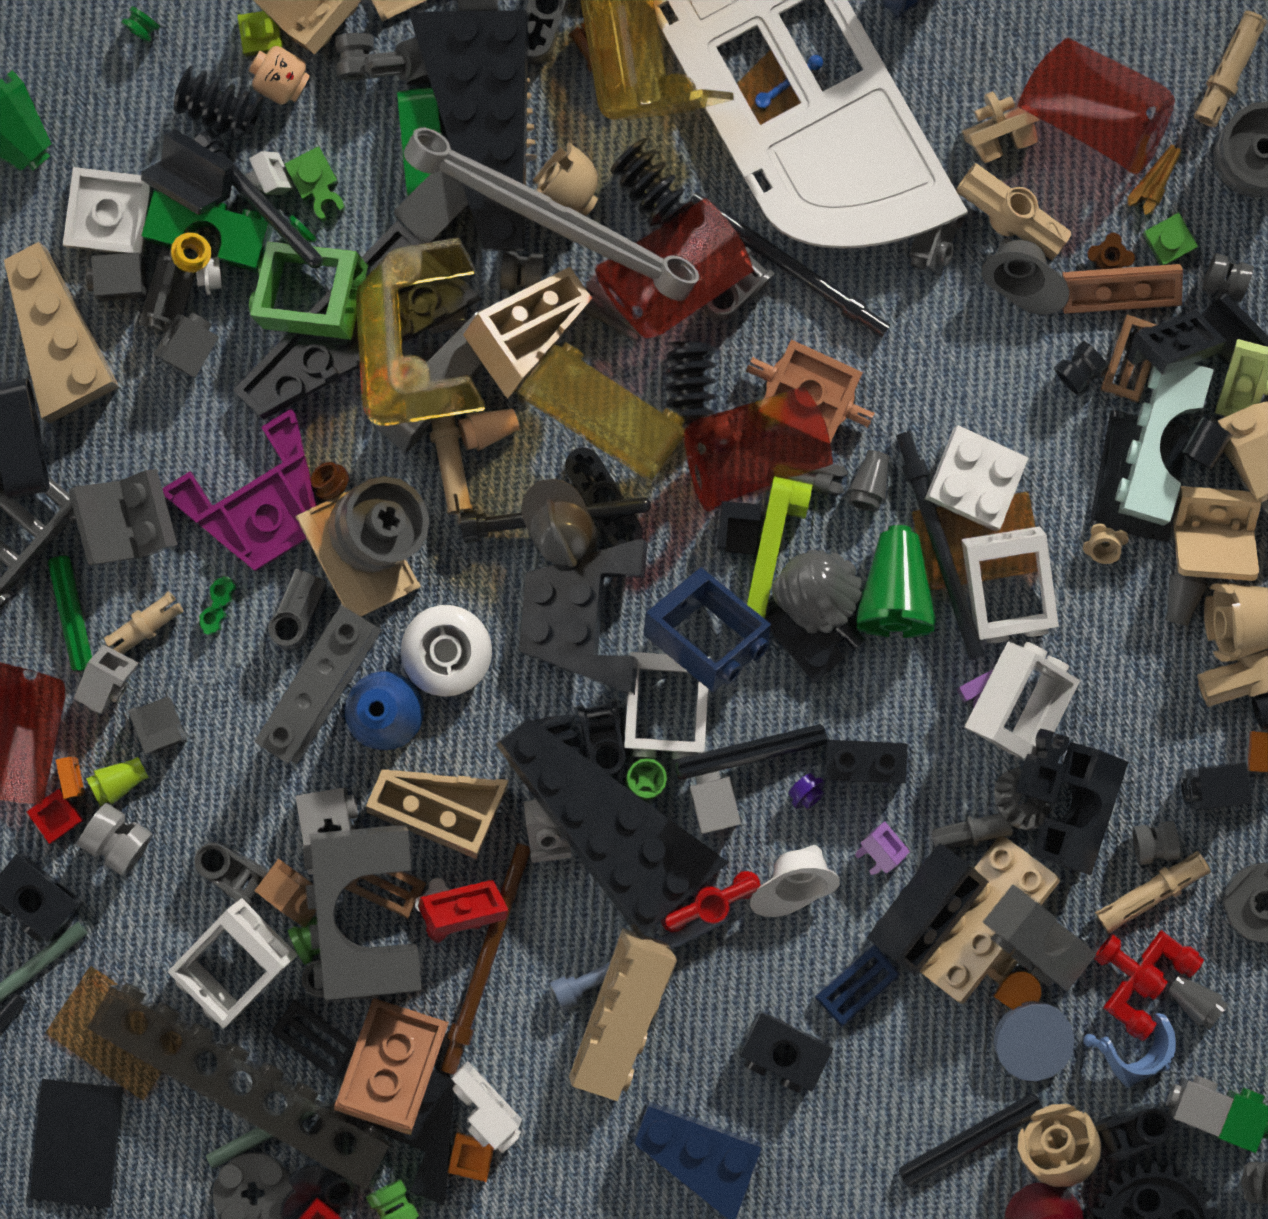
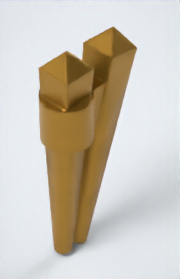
M1172 144L1168 147L1128 195V206H1137L1142 199L1146 201L1143 205L1144 214H1153L1156 206H1159L1166 190L1164 188L1182 151L1180 148H1176Z

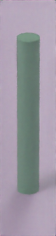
M80 922L75 923L0 983V1003L85 937L88 932Z
M311 1098L206 1155L208 1163L214 1169L317 1114L319 1110L315 1101Z

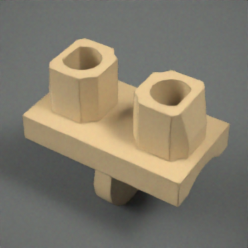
M992 91L984 95L986 106L974 111L978 122L989 117L991 119L962 130L965 142L974 147L981 161L988 163L1003 156L998 140L999 136L1010 132L1014 146L1017 149L1037 143L1034 122L1040 119L1035 108L1030 109L1027 104L1003 114L1004 111L1015 107L1013 98L1010 96L999 101Z

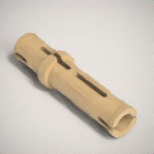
M1245 11L1243 13L1239 26L1223 55L1214 76H1209L1206 82L1208 88L1194 114V118L1199 119V122L1210 127L1218 125L1230 97L1235 96L1238 90L1236 85L1256 46L1260 34L1267 24V20L1255 12Z
M450 401L431 421L433 432L430 433V439L436 445L448 508L447 514L455 515L460 514V510H463V512L471 511L472 505L470 503L458 438L461 437V430L455 425L452 403Z
M1195 851L1186 859L1168 869L1163 867L1158 870L1159 874L1148 882L1133 889L1110 905L1096 911L1095 914L1108 934L1112 933L1121 925L1136 918L1172 895L1176 898L1182 894L1181 890L1189 886V884L1210 874L1211 870L1199 851Z

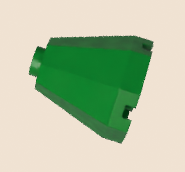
M12 70L6 75L5 81L2 78L0 79V159L20 171H23L26 167L35 171L50 157L46 150L51 146V142L24 82Z

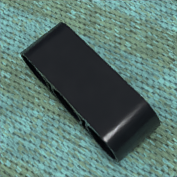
M28 378L0 383V470L4 489L9 499L48 492L50 490L35 399Z

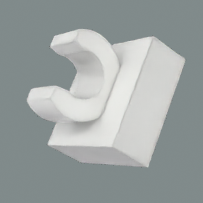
M261 151L249 158L255 171L245 176L260 192L264 191L265 194L283 195L294 189L279 153Z

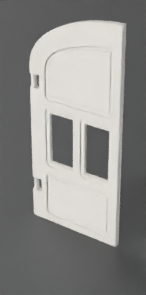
M644 0L741 175L756 198L760 209L768 221L781 233L799 242L824 248H863L914 237L936 229L941 225H946L968 213L848 0H824L863 70L823 92L779 14L805 0ZM669 4L678 20L669 25L660 7ZM757 26L801 103L762 125L757 121L717 50L719 46ZM761 170L772 188L763 193L754 174Z

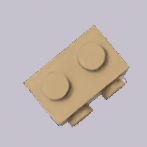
M253 0L294 42L313 54H316L321 47L331 40L332 34L346 18L356 11L358 4L361 2V0Z
M1181 486L1173 519L1178 572L1181 575L1193 577L1256 580L1259 566L1254 531L1262 502L1258 504L1250 491Z

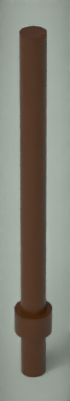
M516 844L500 891L509 910L506 920L489 924L457 1022L451 1024L447 1036L450 1043L440 1069L446 1073L454 1075L457 1072L465 1045L470 1046L475 1031L471 1027L530 855V847L527 845Z

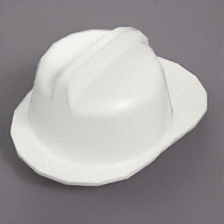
M817 845L786 852L776 860L772 879L757 888V891L750 897V907L756 914L763 917L788 915L818 898L834 892L839 887L840 878L835 872L827 868L822 851Z

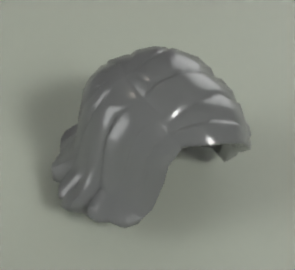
M808 550L807 553L793 557L786 564V567L782 569L772 585V593L778 606L797 625L804 627L808 633L814 634L818 631L831 633L834 628L841 627L847 623V617L851 616L853 611L856 610L855 604L862 598V592L859 590L862 580L855 576V565L848 560L844 561L843 557L838 553L834 552L829 555L823 550Z

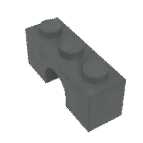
M1014 884L1011 885L983 921L986 926L995 932L991 940L1009 954L1015 949L1011 957L1029 971L1035 966L1031 974L1049 988L1055 982L1065 991H1068L1097 955L1077 936L1057 922L1058 919Z

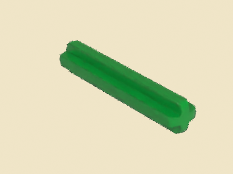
M61 555L49 559L48 566L70 666L73 671L80 672L85 670L92 655L71 560L68 556Z

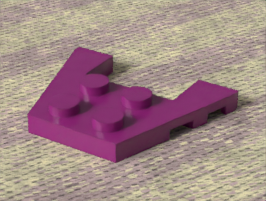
M289 409L261 427L282 460V463L215 505H212L191 471L162 488L164 496L174 503L254 571H258L307 540L296 516L317 506L297 417L292 409Z

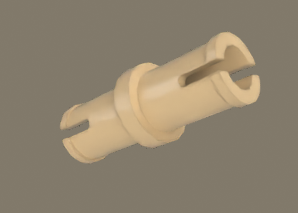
M168 591L163 597L142 612L137 610L132 613L130 621L112 634L104 637L105 642L110 647L123 638L124 641L113 650L125 654L145 638L151 640L157 635L156 630L177 615L184 612L180 603H177L164 611L165 607L176 600L172 593Z

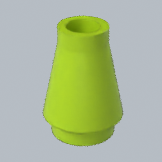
M136 757L130 761L93 770L94 775L86 778L101 807L105 803L113 805L141 781L149 777L140 759Z

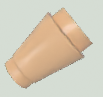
M513 408L467 413L466 418L458 420L461 438L467 450L476 448L477 451H480L513 432L519 431L518 419Z

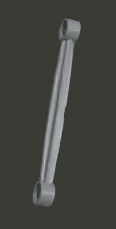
M416 129L404 149L405 159L414 168L425 173H436L441 170L534 222L600 255L652 278L655 287L670 299L685 300L699 280L698 271L687 260L678 256H667L663 259L570 207H564L552 201L550 197L450 150L449 142L432 129Z

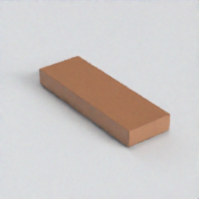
M1181 264L1062 272V278L1066 281L1070 290L1069 300L1063 307L1064 314L1182 306L1183 268Z

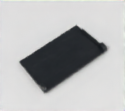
M1110 410L1089 527L1101 523L1114 531L1123 530L1128 535L1168 542L1173 514L1171 521L1162 526L1118 513L1121 502L1115 500L1116 492L1121 478L1128 479L1132 464L1126 463L1127 454L1132 440L1139 441L1142 426L1137 425L1138 415ZM1169 422L1161 436L1160 454L1167 471L1179 481L1184 458L1181 449L1187 441L1189 426Z
M42 1079L29 1199L105 1208L111 1207L123 1093L122 1086Z

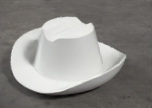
M452 605L434 606L419 613L408 625L401 643V659L408 677L421 690L436 696H455L473 688L486 674L492 657L490 636L483 623L471 612Z

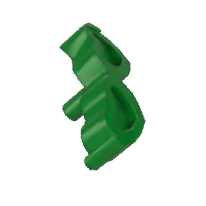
M228 576L218 578L210 586V596L213 600L212 606L205 609L199 615L200 626L206 635L213 636L221 631V623L226 618L225 607L232 603V594L236 591V585L233 583V579Z

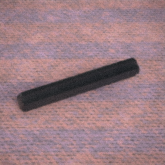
M817 724L682 757L675 760V770L678 778L684 780L826 744L827 735L824 726Z
M1029 1094L901 1166L899 1174L906 1186L913 1187L1032 1120L1031 1116L1036 1111L1042 1109L1043 1106L1035 1094Z

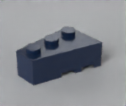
M649 1101L634 1138L636 1146L727 1219L737 1218L762 1149L760 1142Z

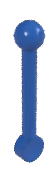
M813 55L809 58L807 65L810 71L821 69L823 66L822 57ZM786 79L768 93H759L755 98L756 107L760 110L768 109L771 100L791 86L789 81Z

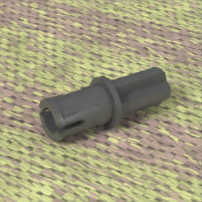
M1001 813L976 819L968 816L967 821L933 829L931 835L935 848L940 843L947 849H952L969 844L978 847V842L1007 835L1011 836L1013 833L1011 824L1005 820Z

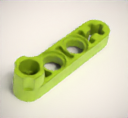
M775 476L773 478L747 605L764 619L786 515L806 519L813 484Z

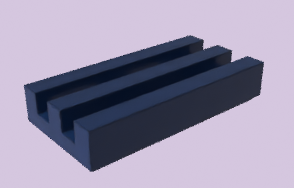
M873 944L818 992L815 998L842 1027L901 974L878 947ZM875 956L878 962L830 1003L827 997ZM883 968L889 972L842 1015L837 1011L844 1002Z

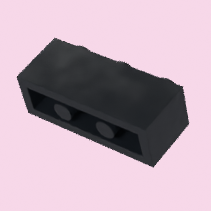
M939 843L907 886L901 890L899 896L886 913L877 921L875 927L866 938L914 976H917L989 881L971 865Z

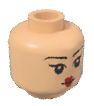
M273 46L267 54L259 51L248 70L255 75L252 80L253 89L280 105L286 104L289 100L296 102L310 77L309 74L305 73L306 63L279 46Z

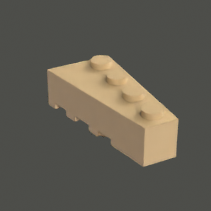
M622 928L569 1074L572 1087L618 1101L622 1091L627 1092L634 1074L633 1063L637 1054H641L647 1039V1030L658 1010L662 994L677 961L668 943L645 935L637 936L635 932Z

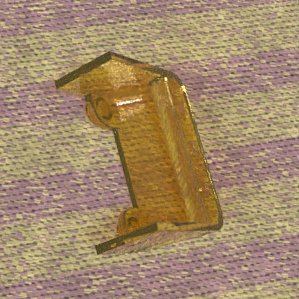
M581 0L598 106L605 117L613 120H630L682 114L734 100L733 92L707 89L697 90L694 81L687 75L671 74L666 76L654 0Z
M460 238L394 249L386 255L357 288L356 306L362 407L368 418L376 425L388 426L485 410L484 401L469 376L431 382L430 370L424 360L417 356L402 357L398 288L416 283L475 274L474 265Z
M564 342L562 347L553 344L518 390L517 395L520 404L525 408L532 404L645 478L646 487L653 490L687 438V431L682 427L685 420L668 408H665L661 413L582 361L585 355L569 343Z

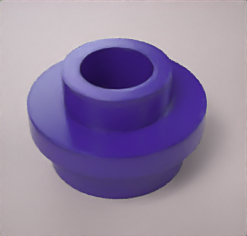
M812 773L803 776L788 792V795L793 799L792 805L796 809L805 806L806 809L813 807L825 794L821 790L825 785V781L821 777L816 778Z

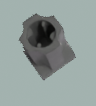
M295 569L278 611L269 622V635L279 647L291 651L303 646L307 640L308 628L327 586V581ZM286 621H294L298 624L299 628L297 635L287 641L280 639L278 631L281 624Z

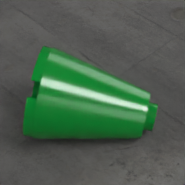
M891 525L888 527V531H884L879 535L856 615L857 629L859 631L879 637H889L890 631L903 632L902 638L921 637L934 632L936 619L920 538L918 534L912 532V528L909 526Z

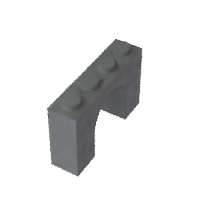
M396 825L309 834L310 845H302L304 869H313L314 885H306L308 910L316 909L317 925H310L312 949H320L321 964L313 965L315 989H323L324 1000L422 990L419 952L416 943L383 947L360 946L348 940L339 931L334 920L336 900L341 891L353 880L371 874L411 871L407 826Z

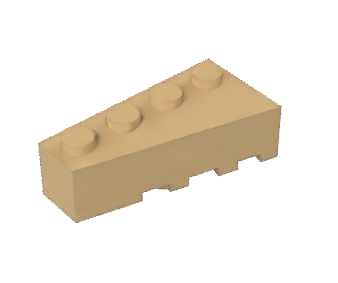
M37 242L4 259L41 419L52 423L119 388L48 249L40 242Z

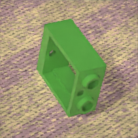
M267 241L265 254L261 255L258 262L259 279L256 291L252 292L249 299L250 316L265 330L351 340L368 265L356 251L313 246L323 258L321 266L337 268L326 315L274 309L284 262L307 263L289 244Z

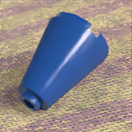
M388 671L375 672L360 679L349 692L345 703V719L352 735L363 745L375 750H393L406 745L419 731L424 719V703L418 689L406 677ZM380 701L383 703L385 710L381 716L375 717L373 708Z

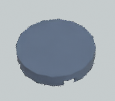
M1029 1001L1022 1003L1023 1006H1019L1014 1010L1010 1009L1005 1013L996 1026L993 1041L995 1052L999 1061L1008 1073L1027 1081L1044 1080L1062 1070L1072 1056L1075 1041L1072 1026L1059 1009L1046 1002Z

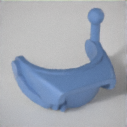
M1160 1013L1153 1015V1020L1157 1023L1153 1046L1145 1057L1135 1063L1125 1064L1122 1062L1108 1037L1098 1040L1093 1034H1086L1083 1038L1085 1046H1094L1100 1049L1117 1078L1127 1088L1159 1072L1169 1070L1176 1048L1173 1027L1166 1015Z

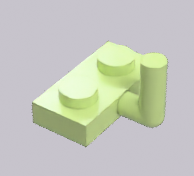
M1237 339L1215 410L1216 414L1229 416L1253 404L1260 403L1263 394L1268 396V347Z

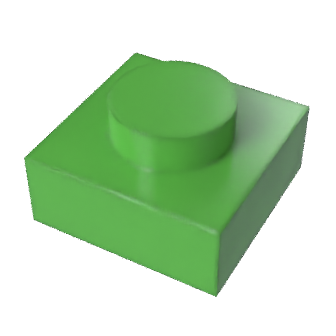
M1179 213L1142 233L1159 265H1168L1198 247Z

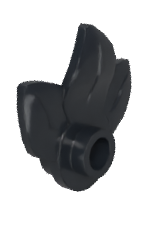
M308 1165L296 1170L288 1178L293 1190L286 1195L282 1202L280 1217L282 1219H299L317 1197L339 1215L340 1207L351 1199L354 1192L351 1175L343 1168H331L326 1171L319 1165Z

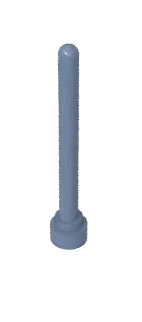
M729 912L718 923H708L699 918L687 924L682 930L670 932L657 940L668 943L672 950L725 924L729 920ZM610 962L575 979L574 976L566 979L565 976H562L550 982L563 1011L578 1005L577 1000L583 998L582 993L603 983Z

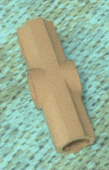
M977 163L969 169L956 188L958 194L989 215L990 224L997 233L1009 237L1017 235L1022 240L1035 243L1050 260H1053L1059 254L1072 234L1069 229L1039 209L1038 201L1030 190L1024 187L1010 188Z
M1268 650L1238 659L1236 663L1197 674L1199 689L1207 707L1245 695L1252 697L1268 692Z

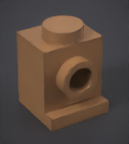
M277 859L255 889V892L304 928L316 913V909L308 910L306 885L314 884L286 863Z

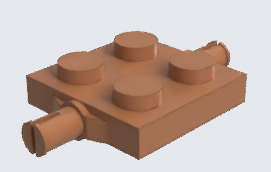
M794 340L790 341L784 356L774 367L755 357H752L750 365L747 367V373L767 381L766 395L757 413L827 445H830L838 426L846 418L868 428L875 412L853 404L855 389L863 372Z

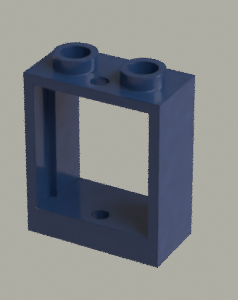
M700 567L646 612L643 635L711 692H714L724 683L727 685L731 684L751 660L757 661L766 653L770 645L768 639L771 624ZM701 605H704L744 638L740 644L717 663L713 662L674 629Z

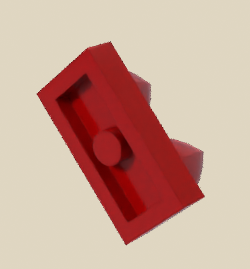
M493 880L422 896L418 904V908L426 922L428 937L436 943H440L451 933L471 928L476 930L483 925L506 920L509 911Z

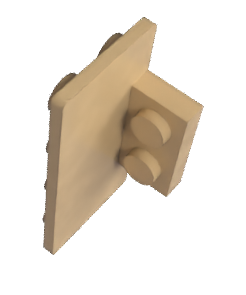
M1005 836L997 838L974 867L989 883L920 970L924 976L960 1004L965 1003L986 975L1001 985L1018 963L1011 957L1015 949L1009 954L991 940L995 932L983 923L984 919L1011 885L1014 884L1042 905L1060 882V878Z

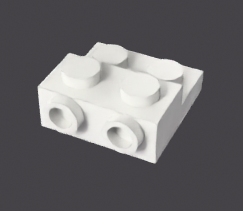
M467 1061L452 1077V1080L456 1083L452 1089L467 1106H470L473 1102L477 1105L468 1118V1121L471 1123V1127L468 1130L483 1147L490 1143L495 1150L498 1149L503 1153L519 1138L521 1132L518 1128L522 1118Z

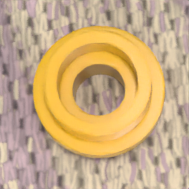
M184 233L173 242L171 257L179 269L186 272H198L209 263L211 247L208 241L201 235ZM189 248L193 249L198 257L189 259L184 255L183 251Z

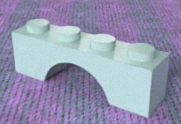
M1190 364L1162 375L1153 366L1148 381V387L1153 389L1150 403L1143 402L1137 420V425L1142 426L1139 441L1132 440L1126 458V463L1132 464L1128 479L1121 478L1116 492L1115 500L1121 502L1118 513L1162 526L1171 521L1181 483L1167 471L1162 462L1160 454L1161 436L1170 420L1181 415L1197 413L1203 408L1213 369Z

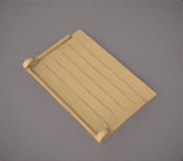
M348 491L297 515L296 519L342 605L362 617L416 591L421 585L406 560L388 570L374 573L356 570L342 561L332 547L328 527L330 513L337 501L350 492Z

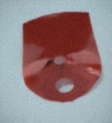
M1067 37L1053 48L1037 65L1024 88L1017 107L1092 147L1120 164L1129 173L1138 174L1148 165L1157 151L1172 115L1175 97L1162 84ZM1155 107L1154 116L1152 119H1149L1146 114L1147 109ZM1157 130L1155 142L1150 151L1146 153L1149 138Z
M706 197L636 242V244L663 259L667 256H678L687 260L696 268L699 273V280L685 300L678 301L666 297L655 287L652 278L611 259L596 264L594 269L599 284L632 327L645 339L664 334L754 271L749 255L738 233L725 216ZM609 288L618 296L624 307L613 297ZM632 306L641 307L643 311L642 316H637Z
M805 386L700 418L684 430V444L694 491L705 511H712L722 501H730L772 485L774 476L790 479L789 477H796L833 465L832 449L825 420L818 405ZM723 439L726 440L727 443L720 444V441ZM699 443L706 446V451L702 455L699 453ZM695 465L700 473L701 489L697 483Z
M1 662L0 800L25 804H43L65 703V684L63 680ZM23 672L34 674L36 678L29 680L25 678Z

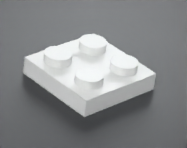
M73 167L63 246L116 254L139 252L143 256L145 239L141 235L149 211L153 187L142 181L141 175Z
M957 425L952 430L925 499L991 530L997 531L1001 529L1028 457Z

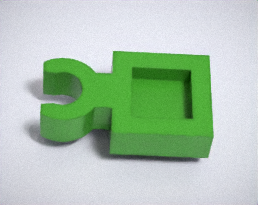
M319 146L284 164L303 201L313 196L315 197L314 211L322 222L327 220L322 211L323 205L327 202H334L340 212L345 211L341 197L329 190L330 187L338 184V181Z

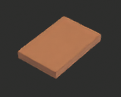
M373 998L334 1110L411 1135L449 1022Z

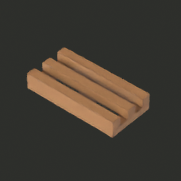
M1130 315L1125 316L1108 365L1110 369L1105 374L1100 388L1101 391L1113 393L1121 398H1128L1136 403L1140 401L1152 365L1148 359L1142 363L1133 391L1126 389L1134 367L1128 360L1126 361L1119 384L1115 385L1112 382L1131 326L1138 327L1137 333L1144 327H1153L1157 324Z
M404 871L387 873L414 886L412 891L409 892L374 874L359 877L406 899L404 906L357 885L359 878L353 880L344 888L408 919L415 906V901L421 895L426 883Z

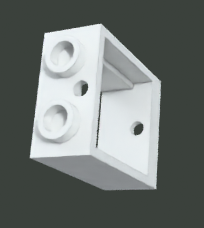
M1040 526L961 539L972 618L980 640L986 639L987 643H1000L1009 640V635L1025 633V636L1035 637L1049 633V628L1059 627L1047 536ZM1035 552L1043 614L988 623L979 561Z
M1008 641L965 728L1025 760L1027 754L1036 756L1035 739L1038 731L1041 728L1055 732L1080 680L1067 673L1068 664L1049 655L1045 659L1048 652L1030 642H1026L1024 647ZM1034 669L1042 675L1013 732H1010L1004 728V725Z
M630 652V656L638 659L635 695L628 694L624 748L632 749L633 757L656 758V750L672 751V759L703 753L705 750L708 688L699 681L695 742L635 738L639 670L689 672L667 654Z
M241 898L214 922L172 966L168 973L175 979L177 986L183 992L190 994L201 1005L206 1016L212 1021L217 1022L224 1029L261 994L298 954ZM225 929L266 970L264 975L238 1001L197 961L201 954Z

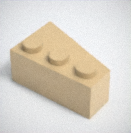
M568 267L477 313L463 336L508 399L575 323L592 300V297L572 268Z
M382 769L367 802L366 811L368 814L394 825H406L410 832L477 859L508 788L509 780L477 779L468 776L433 775L432 773Z

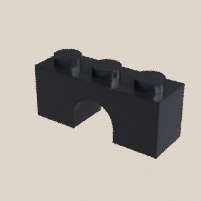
M1070 742L1062 764L1066 766L1062 781L1071 788V806L1067 814L1060 820L1044 819L1032 856L1091 875L1128 761L1098 749Z

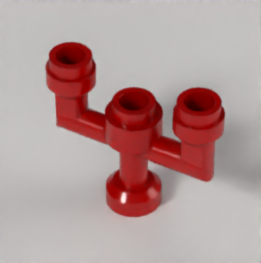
M751 871L739 872L734 877L732 886L723 890L714 886L704 887L697 893L694 903L685 907L677 906L660 922L670 932H678L687 923L700 917L708 923H718L727 916L729 904L740 899H750L752 894L757 891V888L761 886L760 880Z
M1163 930L1159 931L1141 955V962L1139 964L1120 950L1122 947L1121 940L1114 934H1111L1096 952L1097 955L1093 958L1100 965H1107L1111 962L1129 976L1126 981L1120 983L1103 1006V1009L1122 1022L1129 1035L1133 1038H1138L1142 1042L1152 1033L1157 1023L1151 1019L1152 1016L1147 1012L1135 1010L1126 1002L1134 992H1137L1143 998L1149 996L1154 1000L1163 991L1168 981L1163 978L1164 973L1154 966L1163 954L1173 963L1174 969L1189 978L1198 971L1204 962L1198 951L1191 946H1182Z

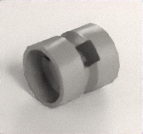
M105 803L82 832L77 846L95 858L103 855L105 857V865L124 877L139 860L150 843L153 834L136 822L127 824L125 822V814L109 803Z

